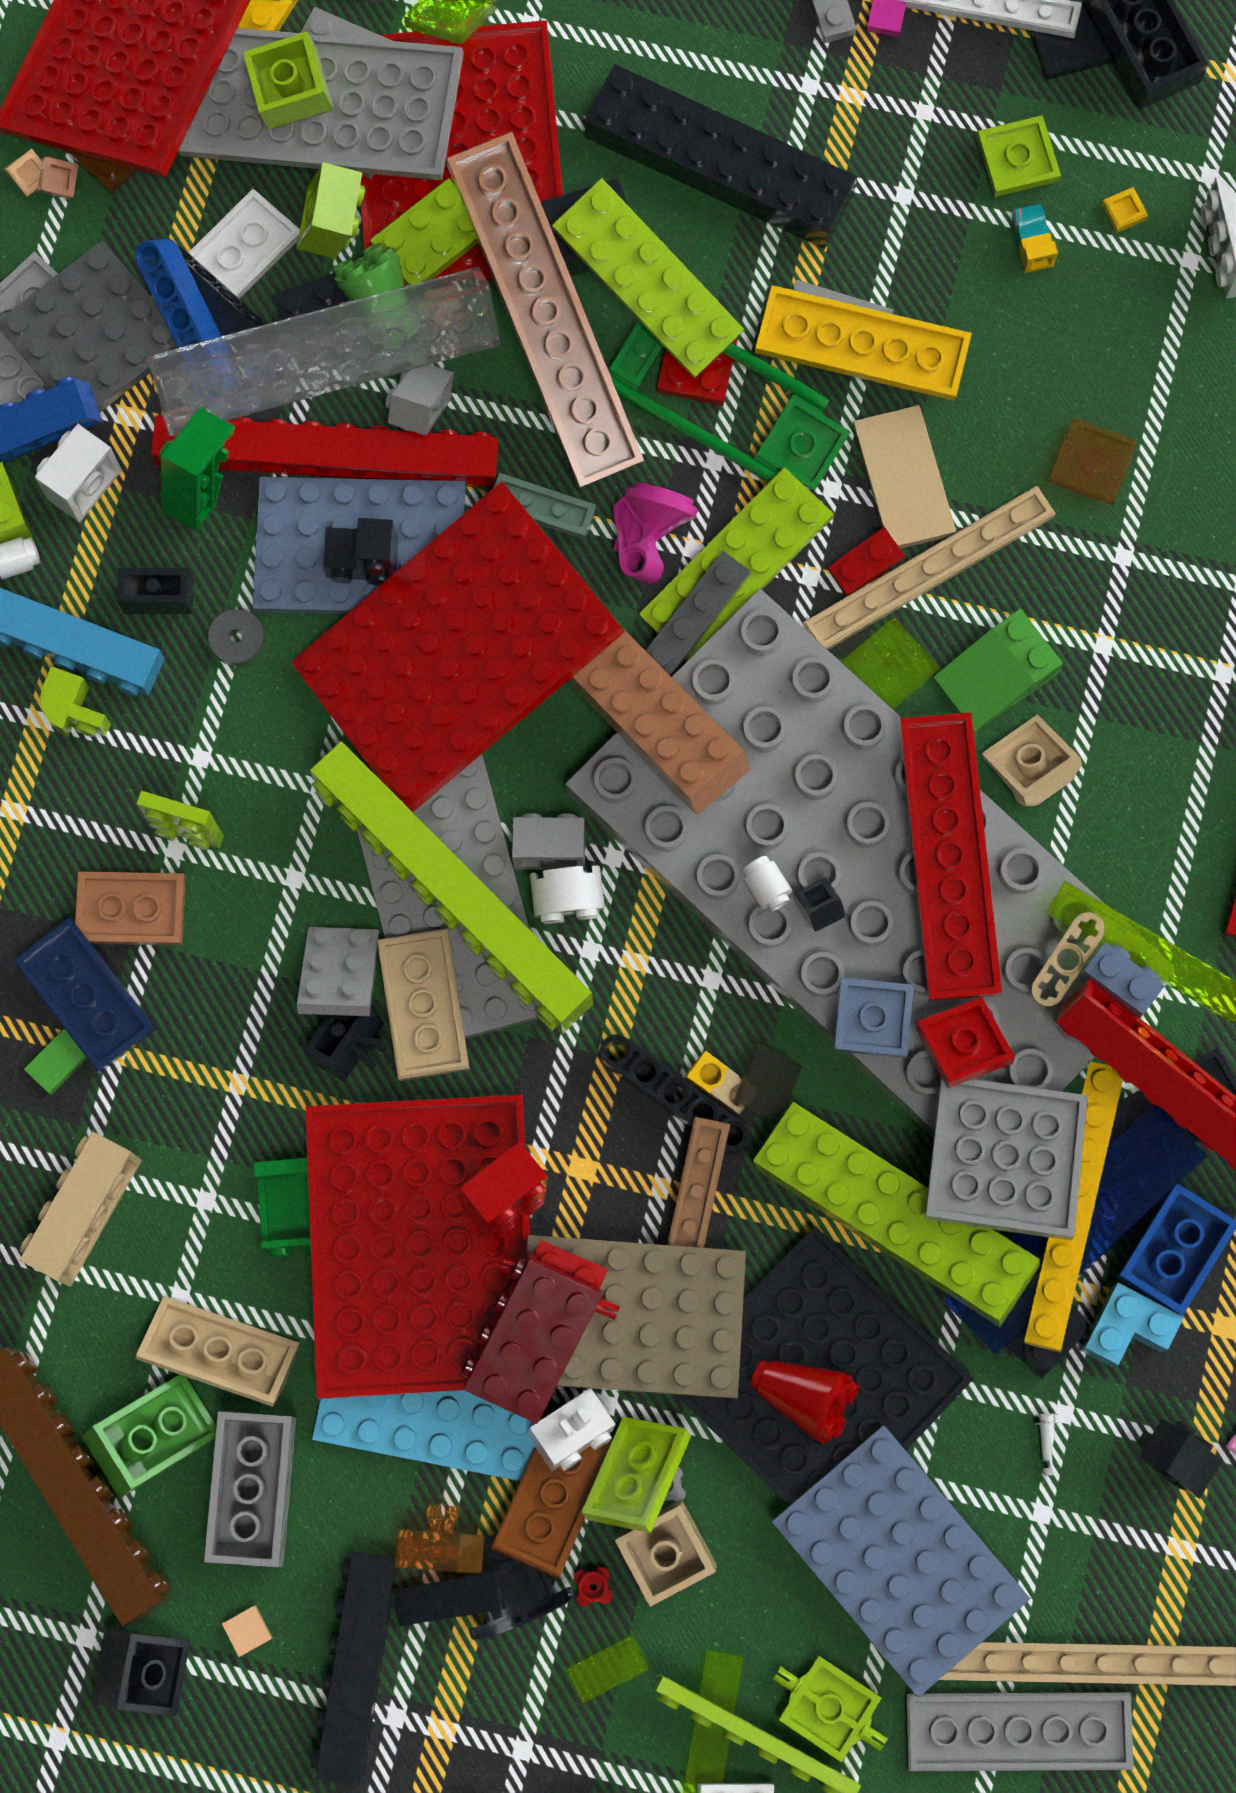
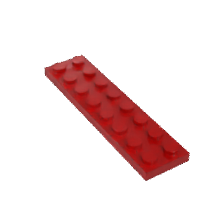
M972 712L900 718L899 725L928 1001L1001 996L1002 985Z

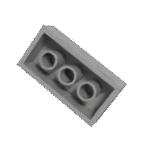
M218 1411L204 1562L266 1567L284 1566L296 1418L292 1416Z

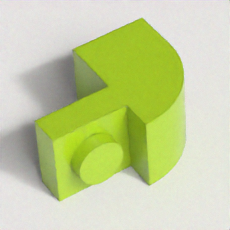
M51 666L41 690L40 700L42 710L53 727L66 737H69L73 725H75L74 729L77 732L86 736L94 737L95 733L106 737L111 725L104 714L82 707L89 690V686L84 678Z

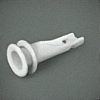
M1057 1413L1034 1415L1039 1416L1040 1423L1035 1424H1040L1042 1461H1047L1048 1468H1043L1044 1476L1053 1475L1052 1447L1055 1438L1054 1424L1059 1423L1054 1422V1415H1058Z

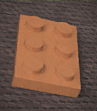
M78 872L75 923L91 944L183 945L186 876L184 873Z

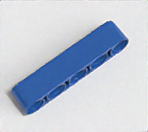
M170 238L141 242L135 251L137 265L198 390L202 395L210 398L234 392L240 384L238 369L179 247Z

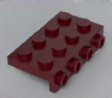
M528 1252L524 1260L518 1258L509 1277L514 1281L508 1292L502 1290L493 1308V1311L497 1312L491 1325L485 1323L477 1339V1343L481 1346L475 1357L468 1356L460 1375L465 1377L464 1391L538 1424L603 1296V1290L537 1260L535 1254Z

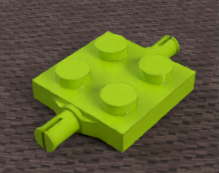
M819 1655L809 1671L800 1678H797L780 1666L777 1672L789 1679V1681H786L777 1674H775L772 1680L790 1690L791 1693L789 1703L778 1720L840 1762L844 1760L851 1747L861 1739L879 1752L884 1746L871 1737H875L884 1744L888 1737L883 1736L869 1726L872 1713L882 1699L880 1696Z

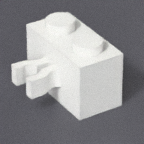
M589 1388L539 1421L538 1424L530 1427L527 1436L551 1471L560 1466L565 1471L582 1459L579 1453L590 1446L593 1450H596L610 1441L612 1437L609 1433L613 1431L616 1424L596 1394Z

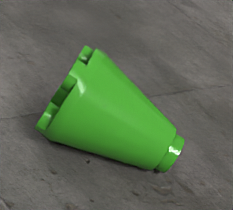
M381 243L366 248L362 252L364 256L354 262L349 259L336 265L333 268L336 273L334 279L338 287L382 338H386L389 344H394L406 339L413 333L411 328L412 318L399 256L395 248H383Z

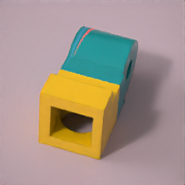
M1038 203L1013 209V228L1024 273L1054 267L1058 251L1055 241H1052L1049 227L1046 225L1042 205Z

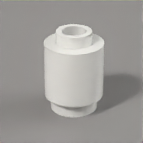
M21 536L0 544V577L2 580L33 570L34 565L41 563L32 537L23 539Z
M767 856L754 860L742 870L745 875L744 882L761 909L770 908L773 912L790 901L788 895L792 892V888L774 861L770 862Z

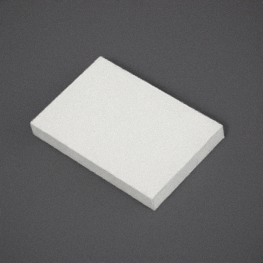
M252 189L188 253L240 299L298 241L300 229L258 192Z

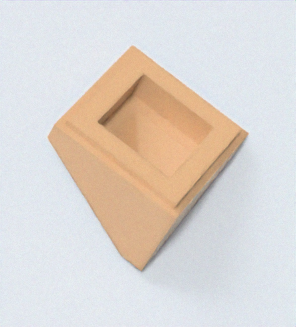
M30 149L3 170L28 197L38 189L42 161L34 150Z

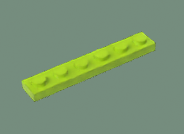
M659 1674L652 1686L660 1693L657 1700L675 1710L678 1709L680 1704L693 1711L690 1716L693 1720L708 1728L711 1727L713 1722L726 1729L723 1736L741 1746L744 1745L746 1740L759 1747L756 1752L757 1755L774 1764L777 1763L779 1758L791 1764L789 1772L806 1782H809L811 1777L824 1783L822 1790L826 1793H858L861 1785L855 1780L669 1678Z

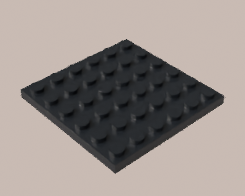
M814 1226L743 1300L738 1398L676 1396L790 1506L883 1425L907 1451L974 1378L828 1237ZM762 1360L768 1363L779 1361L839 1371L851 1375L853 1382L859 1384V1390L853 1403H847L842 1417L846 1418V1423L839 1438L831 1437L824 1444L814 1440L758 1395L757 1390L751 1387V1380L758 1364Z

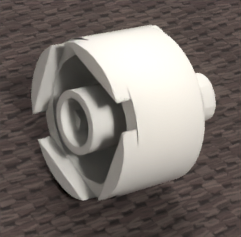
M583 866L543 871L544 878L538 879L536 873L529 874L534 917L541 918L543 924L564 922V915L576 914L578 920L600 918L599 911L605 909L600 866H592L593 873L584 871Z

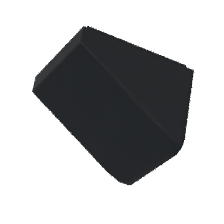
M826 877L794 893L814 931H819L843 919L846 915L840 897Z

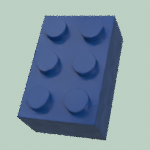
M1176 1183L1165 1194L1114 1279L1131 1290L1183 1316L1236 1230V1220Z

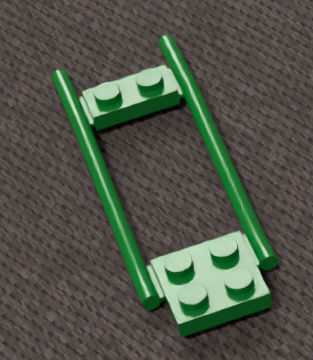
M638 320L608 370L618 396L741 466L767 483L785 467L805 487L813 492L816 490L851 432L822 414L830 401L828 398L731 343L722 352L723 354L793 393L755 458H752L637 391L663 348L661 343Z

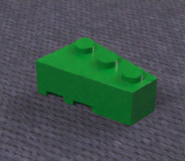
M199 407L173 441H167L161 449L159 459H161L160 478L162 488L160 496L162 497V512L196 532L216 507L223 475L218 473L220 460L225 462L228 459L229 451L224 449V444L229 437L231 438L234 435L235 426Z

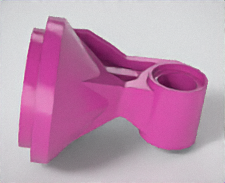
M635 482L634 487L626 488L624 496L613 506L615 524L618 530L613 551L619 553L620 566L624 574L645 584L655 583L661 578L664 565L656 548V542L678 526L696 518L698 509L692 506L694 500L674 491L645 483ZM644 561V566H643V568L639 571L640 565H641V563Z

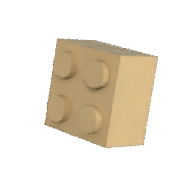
M682 1499L660 1510L651 1533L626 1528L616 1535L615 1542L650 1607L716 1572L717 1564Z

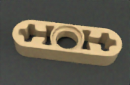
M1082 913L1074 919L1032 984L1031 994L1038 1004L1053 1006L1062 1000L1104 935V923L1098 915ZM1091 919L1096 923L1094 929L1098 933L1096 937L1089 935L1084 940L1082 945L1089 947L1084 954L1080 947L1068 943L1067 939L1071 935L1076 941L1082 931L1078 927L1079 922L1087 923ZM1071 949L1076 952L1078 964L1074 969L1064 970L1058 965L1057 956L1060 951ZM1049 966H1052L1058 974L1068 976L1069 979L1066 984L1059 979L1054 986V990L1058 992L1055 998L1049 996L1044 1000L1040 997L1042 991L1038 988L1040 982L1047 984L1051 980L1053 974L1047 973Z

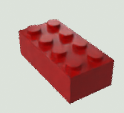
M519 1141L460 1187L461 1206L488 1240L495 1235L500 1240L516 1227V1218L523 1213L529 1217L545 1204L543 1201L545 1200L548 1176Z

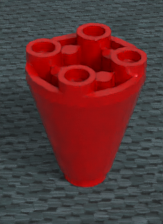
M762 1360L758 1364L751 1380V1387L757 1390L758 1395L810 1437L822 1444L829 1441L831 1437L839 1438L846 1423V1418L842 1417L847 1403H853L859 1390V1384L853 1382V1377L844 1372L779 1361L768 1363Z

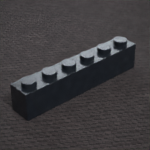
M352 1551L351 1558L345 1557L342 1580L347 1581L345 1596L339 1595L335 1614V1617L341 1618L339 1633L333 1632L329 1650V1655L335 1656L333 1671H326L323 1693L329 1694L327 1709H320L317 1723V1731H321L323 1734L321 1746H314L311 1759V1769L317 1770L316 1780L355 1786L363 1784L399 1561L398 1557Z

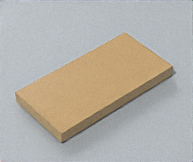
M920 405L854 421L853 428L881 526L887 529L899 548L902 549L950 537L955 534L956 528Z
M448 929L377 940L398 1080L403 1081L470 1070Z

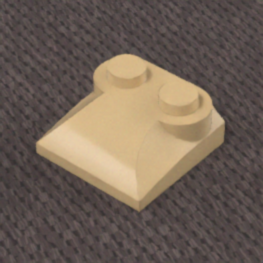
M1038 714L982 753L984 760L1013 791L1015 800L1023 806H1036L1069 784L1082 766L1081 758Z

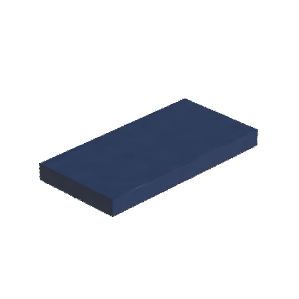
M71 917L67 918L13 960L98 1073L104 1071L157 1030Z

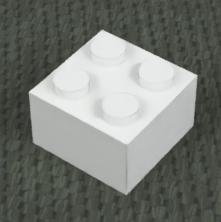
M77 424L72 431H67L61 437L58 449L53 455L46 457L39 464L35 479L48 501L80 523L121 473L122 469L111 447Z

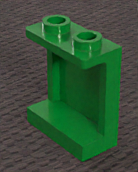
M307 1158L255 1162L254 1172L255 1178L258 1181L262 1237L260 1250L269 1252L270 1258L292 1256L291 1250L306 1249V1254H311Z

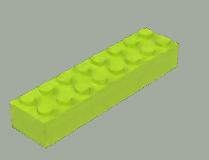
M795 1102L791 1104L753 1160L759 1172L999 1328L1040 1267V1259L993 1229L925 1220L928 1193L926 1186Z

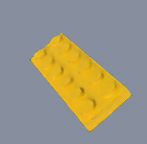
M772 285L755 353L955 401L972 333Z

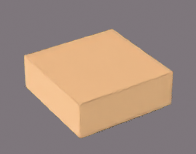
M256 1605L222 1623L238 1657L273 1639Z

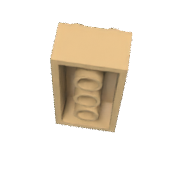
M93 1131L89 1138L85 1136L80 1141L75 1151V1156L78 1157L71 1170L67 1168L60 1176L56 1186L59 1189L53 1202L47 1201L38 1217V1220L41 1221L34 1234H28L20 1248V1252L23 1255L19 1261L69 1287L72 1286L142 1162L131 1151Z

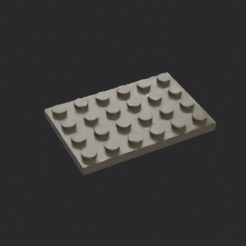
M535 1235L527 1236L526 1255L528 1252L534 1254L539 1241L542 1240L607 1268L608 1271L601 1285V1290H603L601 1299L620 1306L618 1312L604 1307L605 1310L617 1314L614 1321L594 1312L557 1386L729 1399L738 1398L746 1251Z

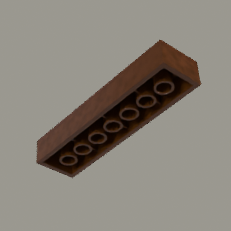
M5 1347L0 1350V1425L122 1626L134 1625L172 1600L167 1593L172 1588L161 1571L156 1573L148 1561L152 1558V1555L143 1540L137 1541L134 1539L129 1530L133 1527V1524L123 1508L117 1509L110 1499L114 1492L103 1476L98 1478L92 1470L91 1466L95 1464V1461L84 1445L80 1447L72 1437L76 1433L73 1424L65 1414L61 1416L53 1406L57 1402L54 1393L46 1383L42 1385L36 1378L34 1373L39 1370L32 1357L27 1352L23 1354L20 1350Z

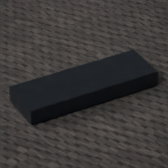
M500 1571L393 1589L399 1626L506 1609Z

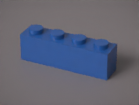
M66 377L58 380L55 383L56 387L47 391L44 389L35 390L26 395V400L19 403L8 402L0 405V463H6L60 440L67 431H72L77 424L87 429L103 422L90 383L77 380L75 377Z

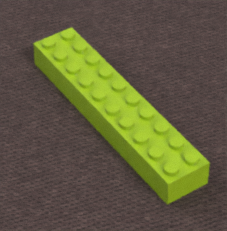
M342 741L310 770L314 779L312 786L322 802L329 808L334 804L344 824L353 832L359 829L362 832L361 835L365 839L364 843L378 857L383 853L387 857L386 861L390 864L388 866L390 870L401 881L408 878L411 881V886L415 889L413 891L414 894L426 906L433 903L437 907L435 910L439 913L438 918L451 931L456 927L461 931L460 935L463 937V943L476 956L482 953L486 957L485 960L489 964L487 967L501 981L507 978L512 983L514 995L525 1006L532 1003L537 1008L538 1019L550 1031L557 1028L564 1034L593 1006L592 992Z

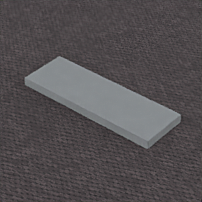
M1130 1692L923 1693L919 1698L914 1693H906L908 1771L1134 1770Z

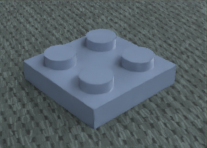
M841 977L834 1051L907 1058L914 985Z

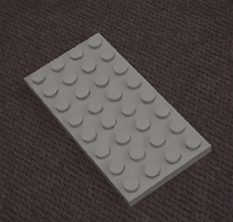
M237 28L178 150L179 154L184 157L319 169L322 162L367 174L442 180L464 52L462 47L309 34L319 54L333 110L269 130L259 114L243 52L300 33Z
M481 754L413 813L529 929L483 755ZM357 829L385 939L448 929L465 1039L537 1020L539 1015L536 1012L537 1008L532 1003L525 1006L512 992L514 990L511 986L512 983L507 978L503 981L499 980L487 967L489 964L485 960L486 957L482 953L478 956L473 954L463 943L464 939L460 935L461 931L457 927L451 931L438 918L439 913L435 910L437 907L433 903L426 906L414 894L413 891L415 889L411 886V881L408 878L401 881L388 867L390 864L386 861L387 857L383 853L379 857L376 856L364 843L365 839L361 835L362 832Z

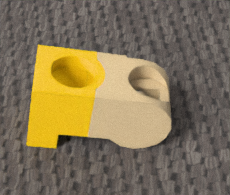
M704 1051L683 1078L736 1115H740L756 1093L750 1085L739 1078V1075L707 1051Z

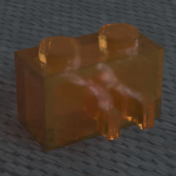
M427 1505V1519L430 1524L427 1532L398 1530L396 1568L482 1573L484 1535L456 1534L453 1528L458 1519L459 1507L445 1506V1515L442 1519L440 1515L442 1506Z

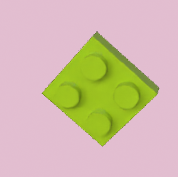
M1043 115L978 131L977 140L994 197L1060 182L1061 173Z

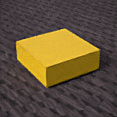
M1134 187L1104 199L1101 204L1116 233L1144 222L1148 217Z

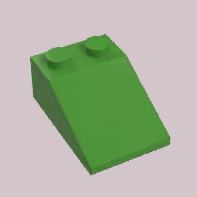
M1019 609L993 627L933 677V680L958 713L972 712L973 731L975 733L1057 676L1063 662L1023 610Z
M179 1374L92 1426L82 1436V1439L115 1493L121 1499L216 1438L217 1426L187 1377Z

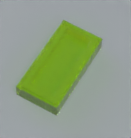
M632 1635L566 1670L582 1703H585L649 1670V1667Z

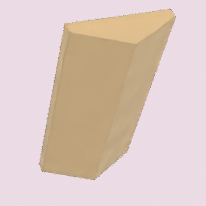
M163 1296L136 1354V1359L273 1407L286 1384L299 1348V1342Z

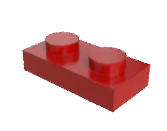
M884 527L828 568L849 596L866 586L906 556Z

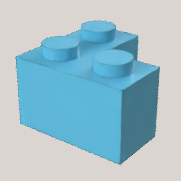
M1116 1283L1111 1286L1080 1351L1110 1367L1119 1365L1132 1338L1159 1352H1164L1169 1349L1184 1317L1130 1288Z

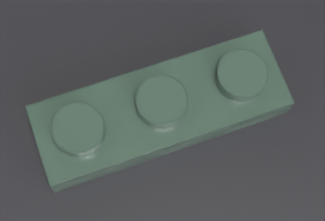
M499 473L494 487L502 481L538 525L586 540L597 510L596 504Z

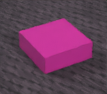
M873 0L867 32L900 37L907 2Z

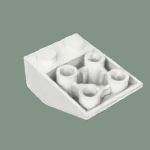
M1217 176L1211 189L1207 191V199L1204 205L1201 206V218L1203 224L1208 225L1211 236L1208 238V246L1211 256H1216L1218 264L1216 268L1217 285L1219 288L1223 287L1225 298L1227 299L1236 297V192L1221 176Z

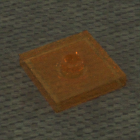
M1073 417L1049 483L1113 506L1138 441Z

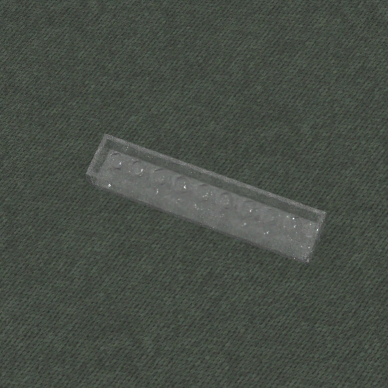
M476 267L148 356L146 359L163 421L169 436L180 433L199 407L227 421L501 344L490 286L480 268Z

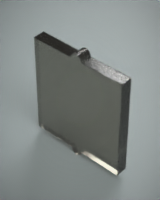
M757 1043L734 1101L752 1110V1115H761L778 1124L788 1104L802 1066L786 1058L784 1052L774 1051L761 1043Z

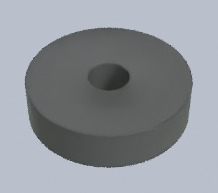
M232 609L221 613L213 620L208 632V642L218 660L230 666H243L253 662L261 654L265 644V634L261 623L253 614L241 609ZM240 633L243 637L239 642H232L231 637L233 634Z

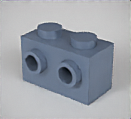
M1105 942L1078 979L1085 983L1089 978H1092L1141 1018L1165 985L1159 982L1161 978L1155 971L1147 966L1140 968L1129 960L1131 956L1125 949L1117 944L1110 946Z

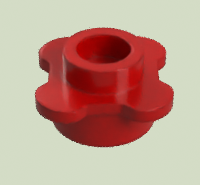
M599 1567L596 1571L592 1572L579 1570L575 1573L574 1582L578 1584L579 1594L577 1602L579 1605L587 1607L593 1602L607 1604L612 1600L613 1593L608 1587L610 1572L606 1568ZM592 1583L597 1585V1589L594 1591L590 1589V1584Z

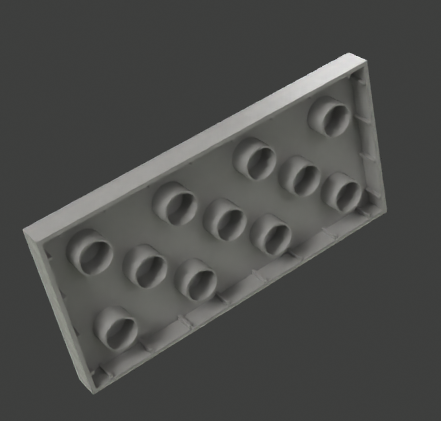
M760 588L672 676L697 704L745 751L751 770L696 815L626 741L616 733L565 784L566 794L833 1045L835 1043L841 977L914 985L907 1058L848 1052L841 1053L934 1139L941 1075L916 1030V1024L919 1020L978 998L928 1001L899 725L901 717ZM980 790L1002 985L1001 996L983 997L1010 1046L1015 1059L1013 1064L974 1079L1062 1092L1092 1061L1094 1056L1079 1040L1068 1036L1056 1021L1062 1005L1084 984L1078 978L1106 942L1110 946L1117 944L1125 949L1131 956L1129 960L1140 968L1147 966L1160 976L1159 982L1162 984L1177 969ZM762 856H767L770 862L774 861L792 888V892L788 895L790 901L773 912L770 908L761 909L744 882L745 875L742 872L748 864ZM826 877L840 897L846 915L843 919L819 931H814L794 893ZM1082 913L1098 915L1104 923V935L1062 1000L1053 1006L1038 1004L1031 994L1032 984L1074 919ZM1091 919L1087 923L1080 921L1078 927L1082 930L1076 941L1070 935L1067 942L1077 945L1085 954L1089 947L1082 944L1089 935L1096 937L1098 933L1094 929L1096 923ZM1064 949L1058 954L1057 963L1064 970H1072L1078 964V955L1071 949ZM1049 966L1047 973L1053 974L1051 980L1047 984L1040 982L1038 988L1042 991L1040 997L1044 1000L1049 996L1053 998L1057 996L1058 992L1054 990V986L1059 979L1064 984L1069 979L1068 976L1058 974L1052 966Z

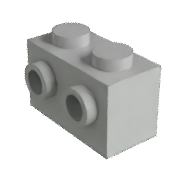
M416 360L408 372L403 371L397 388H391L386 399V408L390 409L388 423L398 426L403 430L413 431L426 436L450 402L454 372Z
M532 813L525 814L522 817H513L512 859L515 870H551L583 866L585 870L586 828L584 818H578L574 814H560L557 818H544L539 814Z

